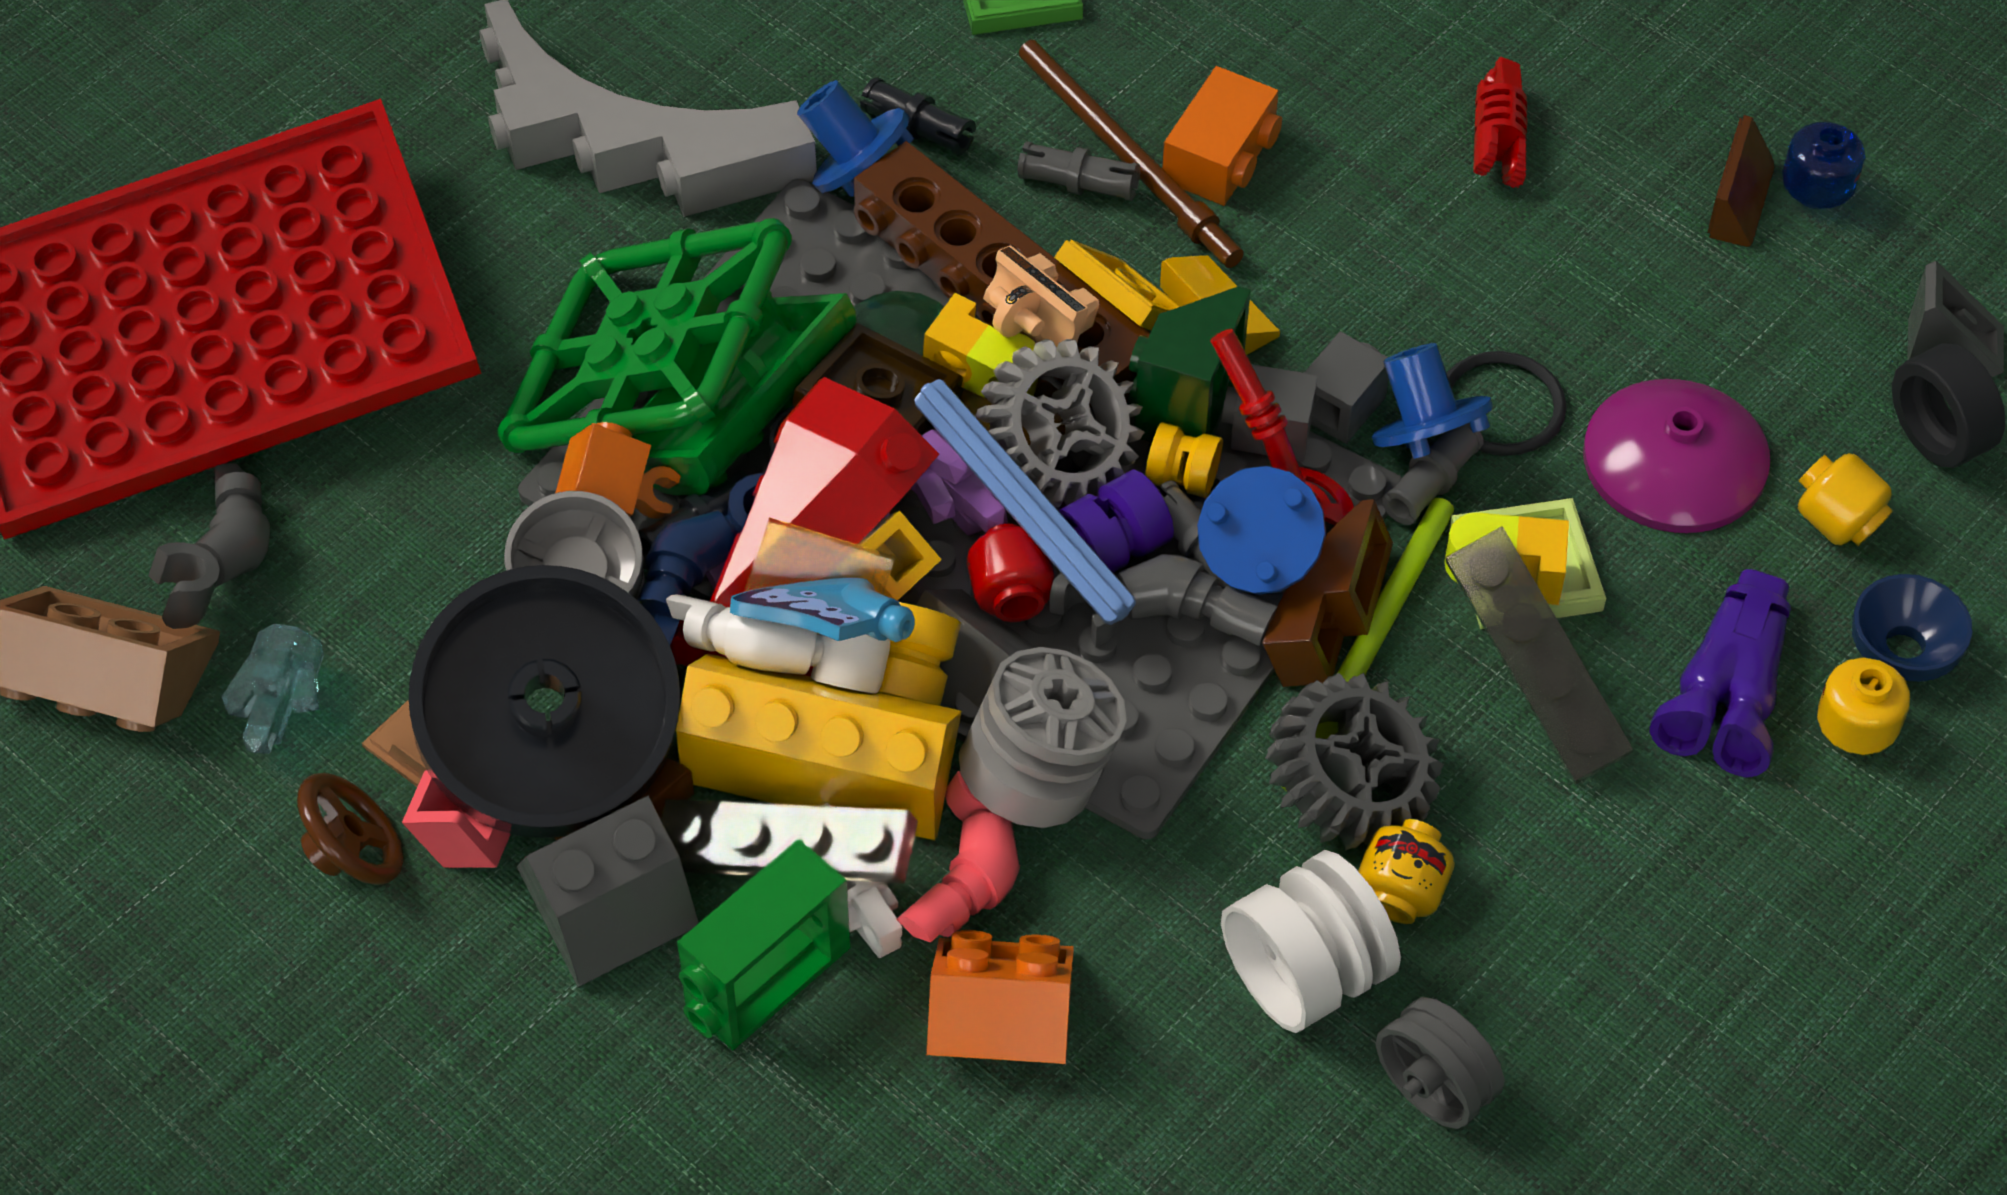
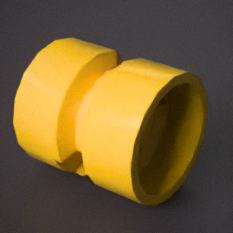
M899 602L901 606L908 607L913 612L915 625L907 639H902L898 642L890 640V651L884 678L878 692L940 706L948 675L939 666L941 662L952 659L961 622L954 617L935 610Z

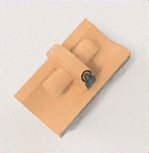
M1011 245L998 250L995 258L997 271L983 297L986 302L996 309L992 323L994 329L1007 338L1023 331L1035 342L1050 339L1056 347L1059 342L1066 339L1078 342L1080 334L1093 326L1099 308V300L1085 288L1069 292L1057 283L1059 275L1055 264L1041 253L1026 258Z

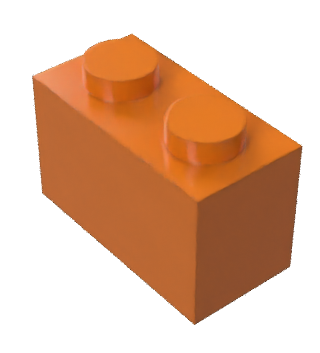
M1215 66L1164 141L1162 169L1183 190L1225 206L1237 186L1245 188L1249 183L1256 167L1257 156L1262 148H1272L1278 138L1282 126V117L1276 115L1279 90Z

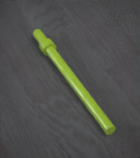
M1434 498L1431 501L1378 597L1368 635H1358L1340 666L1337 674L1340 673L1346 682L1353 676H1359L1363 673L1366 675L1454 513L1453 505L1446 499ZM1338 722L1318 724L1315 738L1327 739L1331 734L1335 735L1338 732Z

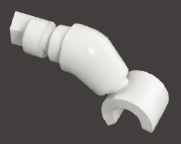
M678 594L671 595L666 599L672 618L684 620V639L693 648L710 652L717 651L720 654L726 655L729 662L735 665L759 671L805 675L809 667L812 666L811 678L814 681L876 694L880 690L890 651V639L880 641L865 634L851 639L836 641L822 634H817L814 631L797 626L733 615L730 613V607H725L718 603Z

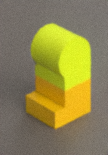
M954 293L924 334L923 356L963 376L961 387L985 398L981 393L984 385L992 381L999 382L993 372L996 366L1005 361L1013 363V352L1025 346L1033 350L1035 341L1020 333L1008 338L1003 336L994 327L975 318V302ZM1038 378L1027 391L1032 396L1037 389Z
M1468 513L1459 517L1451 526L1445 556L1446 572L1452 580L1470 588L1482 587L1491 582L1501 585L1534 588L1533 603L1559 605L1566 574L1569 521L1489 513Z

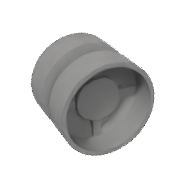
M565 491L551 494L536 501L522 512L508 534L504 552L506 570L537 565L576 568L611 581L627 591L636 600L645 583L639 533L626 512L603 496L584 491Z

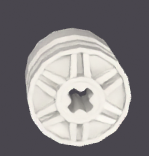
M1323 850L1304 862L1302 867L1296 866L1282 875L1279 888L1266 884L1222 911L1221 928L1235 969L1250 994L1265 1013L1282 1028L1297 1033L1341 1006L1342 994L1355 998L1371 989L1372 984L1376 985L1399 971L1401 955L1398 940L1386 910L1372 887L1358 870L1337 853Z

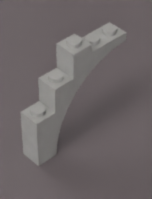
M508 0L484 4L488 28L479 30L482 48L487 62H498L500 69L495 70L498 89L494 90L497 114L488 116V121L497 150L508 149L515 170L575 155L580 172H591L599 193L659 178L664 195L666 197L675 195L683 217L781 191L790 181L795 179H801L808 183L813 182L814 175L817 172L815 140L809 128L797 115V111L800 108L797 100L752 109L696 110L660 106L618 95L579 77L550 57L524 30Z

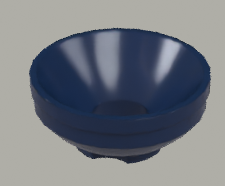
M1891 575L1873 582L1864 589L1858 598L1852 616V637L1860 654L1864 658L1880 660L1894 667L1906 681L1934 680L1949 673L1958 665L1966 653L1973 633L1971 617L1961 599L1947 586L1920 575ZM1896 635L1909 636L1918 642L1922 649V654L1915 658L1899 657L1888 648L1886 640Z

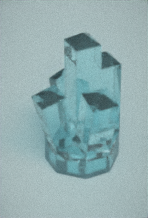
M273 624L259 631L250 655L221 696L225 710L229 715L243 718L249 716L242 737L246 750L252 753L270 754L273 745L281 743L292 708H294L295 713L319 710L317 675L324 653L321 641L299 627Z

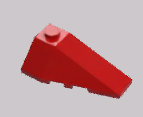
M826 377L821 378L783 420L773 442L776 444L765 474L759 477L753 492V496H755L754 502L742 532L738 533L734 539L710 602L730 607L731 597L742 592L825 579L905 496L939 456V453L896 409Z

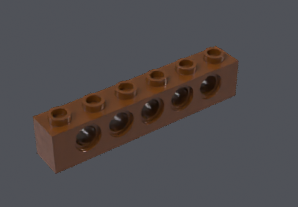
M905 141L854 177V214L860 226L868 234L878 235L892 246L909 267L919 268L938 284L947 298L951 299L953 294L957 293L975 302L976 315L982 322L994 327L992 323L996 309L986 302L983 297L997 271L995 258L998 250L1011 245L1026 258L1041 253L1055 264L1059 275L1057 283L1069 292L1085 288L1099 300V308L1093 326L1079 336L1077 342L1079 353L1089 346L1099 348L1098 366L1110 360L1119 362L1117 372L1113 377L1117 384L1126 380L1134 382L1137 373L1129 370L1132 351L1140 335L1149 337L1150 333L1136 324L910 143ZM1023 331L1020 332V334H1023V335L1028 336V335H1027L1026 333H1024ZM1054 377L1063 385L1065 380ZM1126 393L1124 397L1126 402H1128L1129 393Z

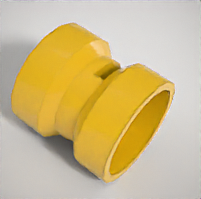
M1162 422L1158 426L1153 438L1145 476L1154 485L1161 487L1163 483L1172 480L1178 485L1184 486L1188 494L1207 498L1218 471L1223 439L1205 433L1197 438L1188 436L1183 433L1181 427Z

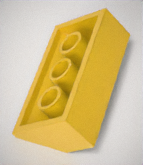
M708 653L687 666L676 727L679 762L692 772L693 785L809 812H815L816 808L828 803L840 819L935 841L938 836L962 711L881 692L872 694L814 681L810 676L750 669L729 662L726 657Z

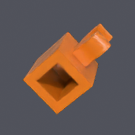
M609 422L592 423L570 438L555 493L565 491L590 492L611 500L623 509L629 517L633 515L636 508L646 517L661 519L672 512L673 506L655 497L653 485L658 484L661 487L670 489L679 483L681 476L675 470L665 466L654 467L644 473L651 445L632 438V433L627 428Z

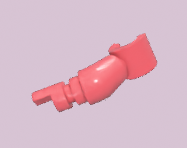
M957 771L948 784L945 795L947 805L954 815L963 822L959 853L951 861L950 872L943 877L942 883L934 885L896 919L913 937L930 943L939 935L950 937L953 932L958 931L969 921L970 915L977 914L981 909L991 910L996 907L1013 888L1020 869L1012 822L992 813L971 794L960 771Z

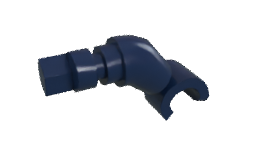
M763 473L746 476L735 484L729 495L728 513L726 516L719 511H714L670 523L654 540L645 559L646 566L649 569L646 576L647 582L643 584L637 600L660 626L669 645H671L680 619L672 618L666 599L675 594L689 596L692 587L702 582L706 572L726 561L736 535L742 532L755 499L753 492L759 477L764 475Z

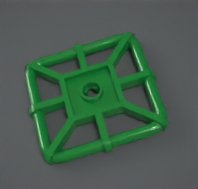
M768 218L761 222H752L699 233L694 229L687 228L674 231L670 238L614 248L599 253L596 256L591 252L579 260L582 266L570 281L545 334L538 335L530 349L532 361L505 418L498 427V437L504 447L510 452L521 453L527 450L532 451L565 446L569 444L570 438L592 423L597 424L600 422H609L623 426L632 435L677 429L691 425L698 420L702 425L715 416L712 409L724 395L749 337L755 336L759 332L764 321L761 309L784 260L786 251L791 245L792 235L790 230L779 219ZM740 250L703 280L691 282L703 256ZM668 263L657 287L653 289L622 293L609 276L616 272ZM745 284L739 299L731 302L726 312L716 313L719 304ZM598 285L610 303L597 333L570 338L593 289ZM719 343L704 378L696 390L688 380L687 375L700 346ZM581 366L575 378L538 405L555 369ZM674 387L683 399V401L632 410L640 392ZM605 398L601 408L589 411L586 417L569 419L593 400Z

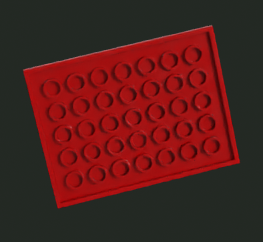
M381 99L0 227V533L4 540L482 374Z

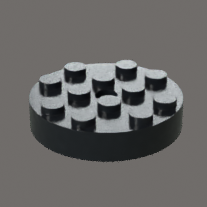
M537 565L506 570L485 578L460 593L440 612L426 631L418 647L409 682V711L415 743L423 764L438 788L452 803L477 821L500 831L526 837L550 838L567 836L638 801L653 785L670 755L679 716L680 687L675 659L663 631L652 615L638 600L611 581L593 573L564 566ZM550 688L557 691L563 697L561 706L550 712V721H546L545 713L535 711L527 704L529 695L535 690Z

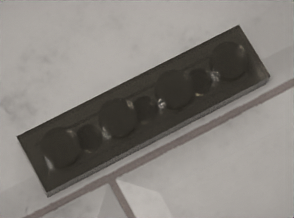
M1503 526L1445 557L1448 567L1574 784L1576 785L1632 754V746Z
M670 799L665 801L661 822L680 857L684 872L755 876L799 838L847 881L905 884L918 820L909 810Z

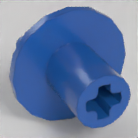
M837 80L831 81L817 90L797 111L799 118L830 154L815 173L812 182L817 190L822 193L842 186L850 197L854 196V177L874 164L894 143L900 146L905 141L911 143L914 139L906 129L910 117L904 110L900 108L889 110L870 121Z
M1437 343L1407 349L1383 361L1402 418L1374 432L1372 439L1375 446L1388 447L1406 444V447L1410 448L1413 458L1416 459L1431 453L1427 441L1428 437L1447 432L1467 423L1470 424L1473 433L1490 427L1486 414L1493 408L1491 397L1477 396L1455 401Z
M1269 466L1242 469L1220 481L1204 501L1197 524L1199 548L1210 570L1230 587L1256 595L1281 592L1303 580L1319 560L1326 538L1324 511L1312 489L1293 473Z

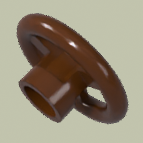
M316 773L307 777L301 783L297 794V806L301 820L307 830L301 837V845L311 863L323 873L331 876H337L343 871L351 877L368 884L381 885L393 881L402 869L403 849L394 826L379 805L358 786L334 774ZM339 798L356 810L366 822H363L356 814L347 810ZM318 803L327 813L324 817L321 815ZM366 845L381 848L383 852L382 864L377 865L359 858L360 851Z

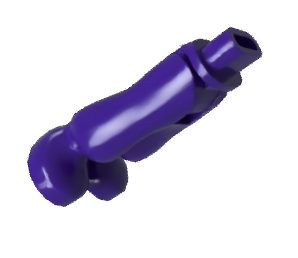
M1746 569L1741 572L1737 584L1727 588L1724 600L1718 608L1700 647L1680 677V695L1663 703L1654 712L1649 733L1660 749L1679 756L1697 754L1705 747L1715 720L1716 706L1724 704L1728 711L1720 723L1713 744L1714 760L1723 770L1741 777L1758 776L1767 770L1774 753V747L1764 721L1768 719L1776 703L1778 668L1786 634L1787 620L1791 612V606L1786 600L1790 587L1785 580L1757 570Z

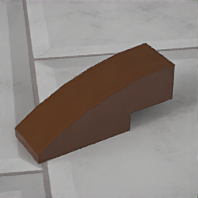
M1374 499L1362 500L1326 535L1317 563L1303 580L1286 589L1277 605V610L1268 626L1262 644L1283 687L1308 685L1317 680L1323 683L1334 674L1344 636L1368 635L1393 546V541Z

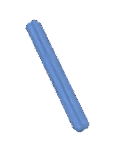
M938 379L932 383L925 384L920 389L921 392L914 399L917 409L1105 623L1112 625L1129 615V612L1136 604L1135 597L958 396L942 380Z

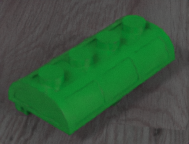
M769 291L761 309L764 321L759 332L755 336L749 337L724 395L712 409L715 416L703 425L698 420L691 425L677 429L632 435V438L651 445L644 473L654 467L665 466L675 470L681 476L679 483L670 489L661 487L658 484H654L653 488L671 495H691L693 493L701 496L725 482L728 476L726 470L741 454L749 452L763 440L765 435L763 429L776 414L792 406L795 388L857 323L856 311L846 293L772 297V293ZM719 343L700 346L687 375L688 380L696 390L704 378ZM674 387L660 389L643 408L683 401V399Z

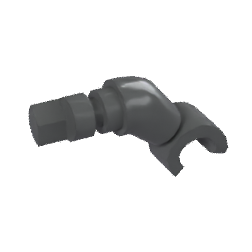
M224 463L214 467L215 503L217 509L216 515L210 522V530L195 544L175 542L167 543L157 548L148 576L158 585L165 582L176 583L169 595L162 616L165 625L172 629L189 628L198 624L206 615L215 587L258 568L268 551L270 522L262 513L261 483L254 475L244 472L238 464Z
M1162 554L1117 573V578L1135 597L1136 604L1129 612V615H1127L1131 620L1169 615L1179 620L1186 615L1201 621L1204 616L1211 618V627L1228 635L1234 634L1260 646L1278 607L1248 592L1234 589L1229 585L1225 589L1218 587L1219 579L1205 573L1204 564L1179 555ZM1060 572L1053 580L1051 588L1050 613L1065 615L1071 606L1077 603H1085L1086 600ZM1097 613L1092 615L1091 637L1095 647L1101 646L1111 639L1117 631L1119 621L1110 625L1105 623Z

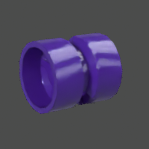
M1134 469L1101 486L1098 491V497L1087 494L1058 510L1113 573L1128 566L1130 555L1135 558H1141L1172 541L1174 535L1173 520L1161 493L1149 478L1142 472Z

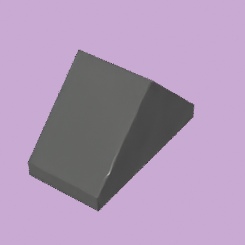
M1937 261L1927 264L1908 318L1907 360L1942 343L1957 344L1971 352L1987 368L1992 377L2004 373V326Z

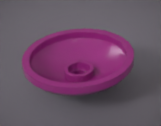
M1654 379L1632 384L1617 391L1597 408L1588 424L1584 439L1583 458L1585 468L1591 483L1600 496L1625 517L1641 525L1661 531L1697 533L1717 529L1734 522L1747 513L1758 501L1766 485L1770 470L1768 442L1763 430L1752 414L1727 394L1713 387L1688 380Z

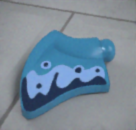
M833 578L765 587L733 595L730 604V613L733 615L797 626L822 634L836 641L866 634L880 641L890 639L891 641L898 642L902 639H907L915 625L913 612L908 607L901 606L899 601L876 592L873 585L863 578Z

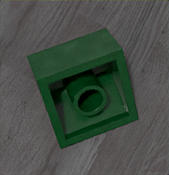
M1238 286L1160 313L1149 337L1143 335L1138 337L1129 365V370L1137 373V376L1130 390L1127 405L1134 403L1143 407L1140 414L1135 416L1134 426L1145 432L1141 436V440L1152 443L1156 430L1162 422L1181 427L1183 433L1188 436L1197 438L1204 433L1214 436L1223 415L1228 386L1234 387L1210 340L1224 330L1233 329L1245 351L1250 289Z

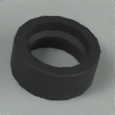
M1942 343L1907 360L1896 369L1891 384L1893 405L1899 423L1910 442L1926 459L1940 467L1956 468L1991 450L2001 442L2006 428L2005 408L1998 387L1987 368L1971 352L1957 344ZM1945 400L1947 401L1949 407L1951 408L1952 413H1951V411L1949 410L1947 404L1945 403Z

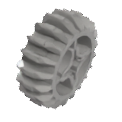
M1045 339L1035 343L1033 350L1025 346L1014 351L1012 356L1013 363L1008 361L1002 362L993 371L999 382L992 381L987 383L981 391L993 405L979 408L975 415L981 421L990 423V430L988 432L1055 508L1060 507L1063 501L1067 506L1087 494L1098 497V491L1101 486L1125 474L1121 466L1133 464L1139 457L1127 443L1140 440L1141 436L1145 433L1138 427L1130 425V417L1140 414L1143 408L1134 403L1127 405L1124 394L1130 392L1134 383L1126 380L1117 384L1113 379L1119 362L1110 360L1098 366L1099 348L1089 346L1079 353L1076 340L1071 339L1059 342L1057 347L1052 340ZM1039 376H1052L1065 380L1062 388L1053 392L1051 398L1045 395L1035 398L1027 393L1032 383ZM1089 403H1090L1091 406H1092V409H1093V411H1094L1096 420L1093 418L1092 414L1090 413ZM1056 413L1063 419L1061 423L1054 422V415ZM1065 425V434L1059 433L1056 427ZM1022 426L1026 429L1030 436V446L1026 441ZM1069 450L1075 453L1084 450L1092 454L1087 464L1077 473H1067L1055 469L1058 459L1066 457Z

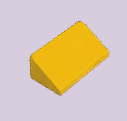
M1208 255L1171 257L1161 263L1160 288L1180 306L1238 287ZM1251 300L1249 303L1245 345L1246 355L1280 337V330Z

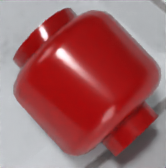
M1014 524L996 525L990 528L985 535L979 537L969 549L967 567L974 597L980 609L1007 622L1028 620L1042 611L1045 604L1050 600L1055 574L1051 560L1021 526Z

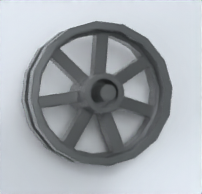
M1420 997L1413 1001L1401 1012L1400 1018L1390 1022L1377 1034L1375 1046L1379 1060L1392 1083L1421 1113L1442 1126L1454 1129L1466 1126L1479 1114L1480 1107L1490 1104L1502 1093L1505 1079L1501 1064L1489 1043L1460 1013L1437 999Z

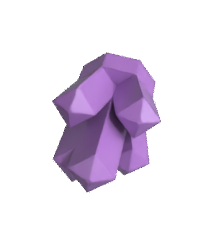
M930 430L923 434L922 437L939 453V456L911 489L918 495L933 524L952 518L967 536L982 530L987 532L996 525L1008 524L1006 509L938 431Z

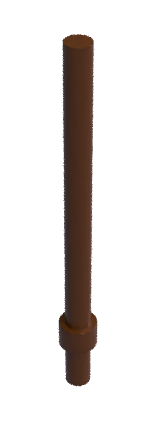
M1029 40L1021 46L1019 57L1122 162L1140 164V180L1178 218V227L1192 242L1196 244L1203 243L1226 268H1232L1241 261L1244 251L1219 227V217L1204 202H1195L1036 40Z

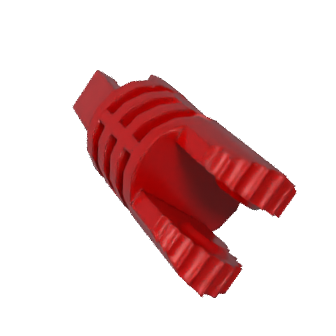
M1500 57L1495 62V67L1489 70L1484 80H1481L1477 85L1473 173L1486 176L1493 167L1495 160L1502 161V183L1513 188H1519L1520 185H1523L1526 176L1527 96L1522 89L1520 64Z

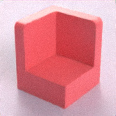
M427 770L422 775L402 821V824L443 868H497L511 835L510 833L485 825L463 812L438 788Z

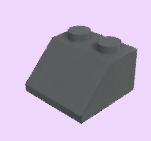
M649 796L525 856L517 866L577 987L690 931L699 923L680 857Z

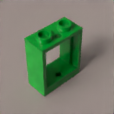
M799 838L677 941L681 967L679 979L683 985L686 1004L683 1007V1011L692 1026L706 1038L716 1035L734 1051L851 948L847 880Z

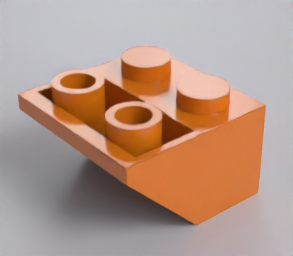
M976 930L956 931L951 934V938H939L930 977L927 1055L1066 1064L1074 946L1060 945L1058 938L1039 934L1022 936L1019 938V943L992 941L991 934Z

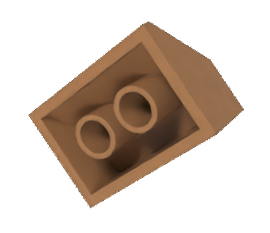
M42 586L0 600V695L15 700H33L36 697L56 701V709L63 713L77 716H92L98 712L117 717L116 724L121 728L138 732H151L156 729V726L182 715L218 645L220 631L199 625L189 628L172 629L165 625L160 615Z

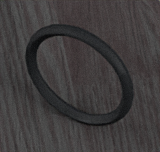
M1505 351L1483 352L1463 359L1447 372L1452 389L1455 382L1465 372L1474 367L1491 363L1516 365L1538 376L1552 395L1554 404L1553 416L1548 426L1540 434L1518 443L1502 444L1483 439V446L1478 451L1500 456L1521 455L1535 451L1549 443L1558 434L1565 421L1567 404L1564 391L1558 379L1546 367L1529 357Z

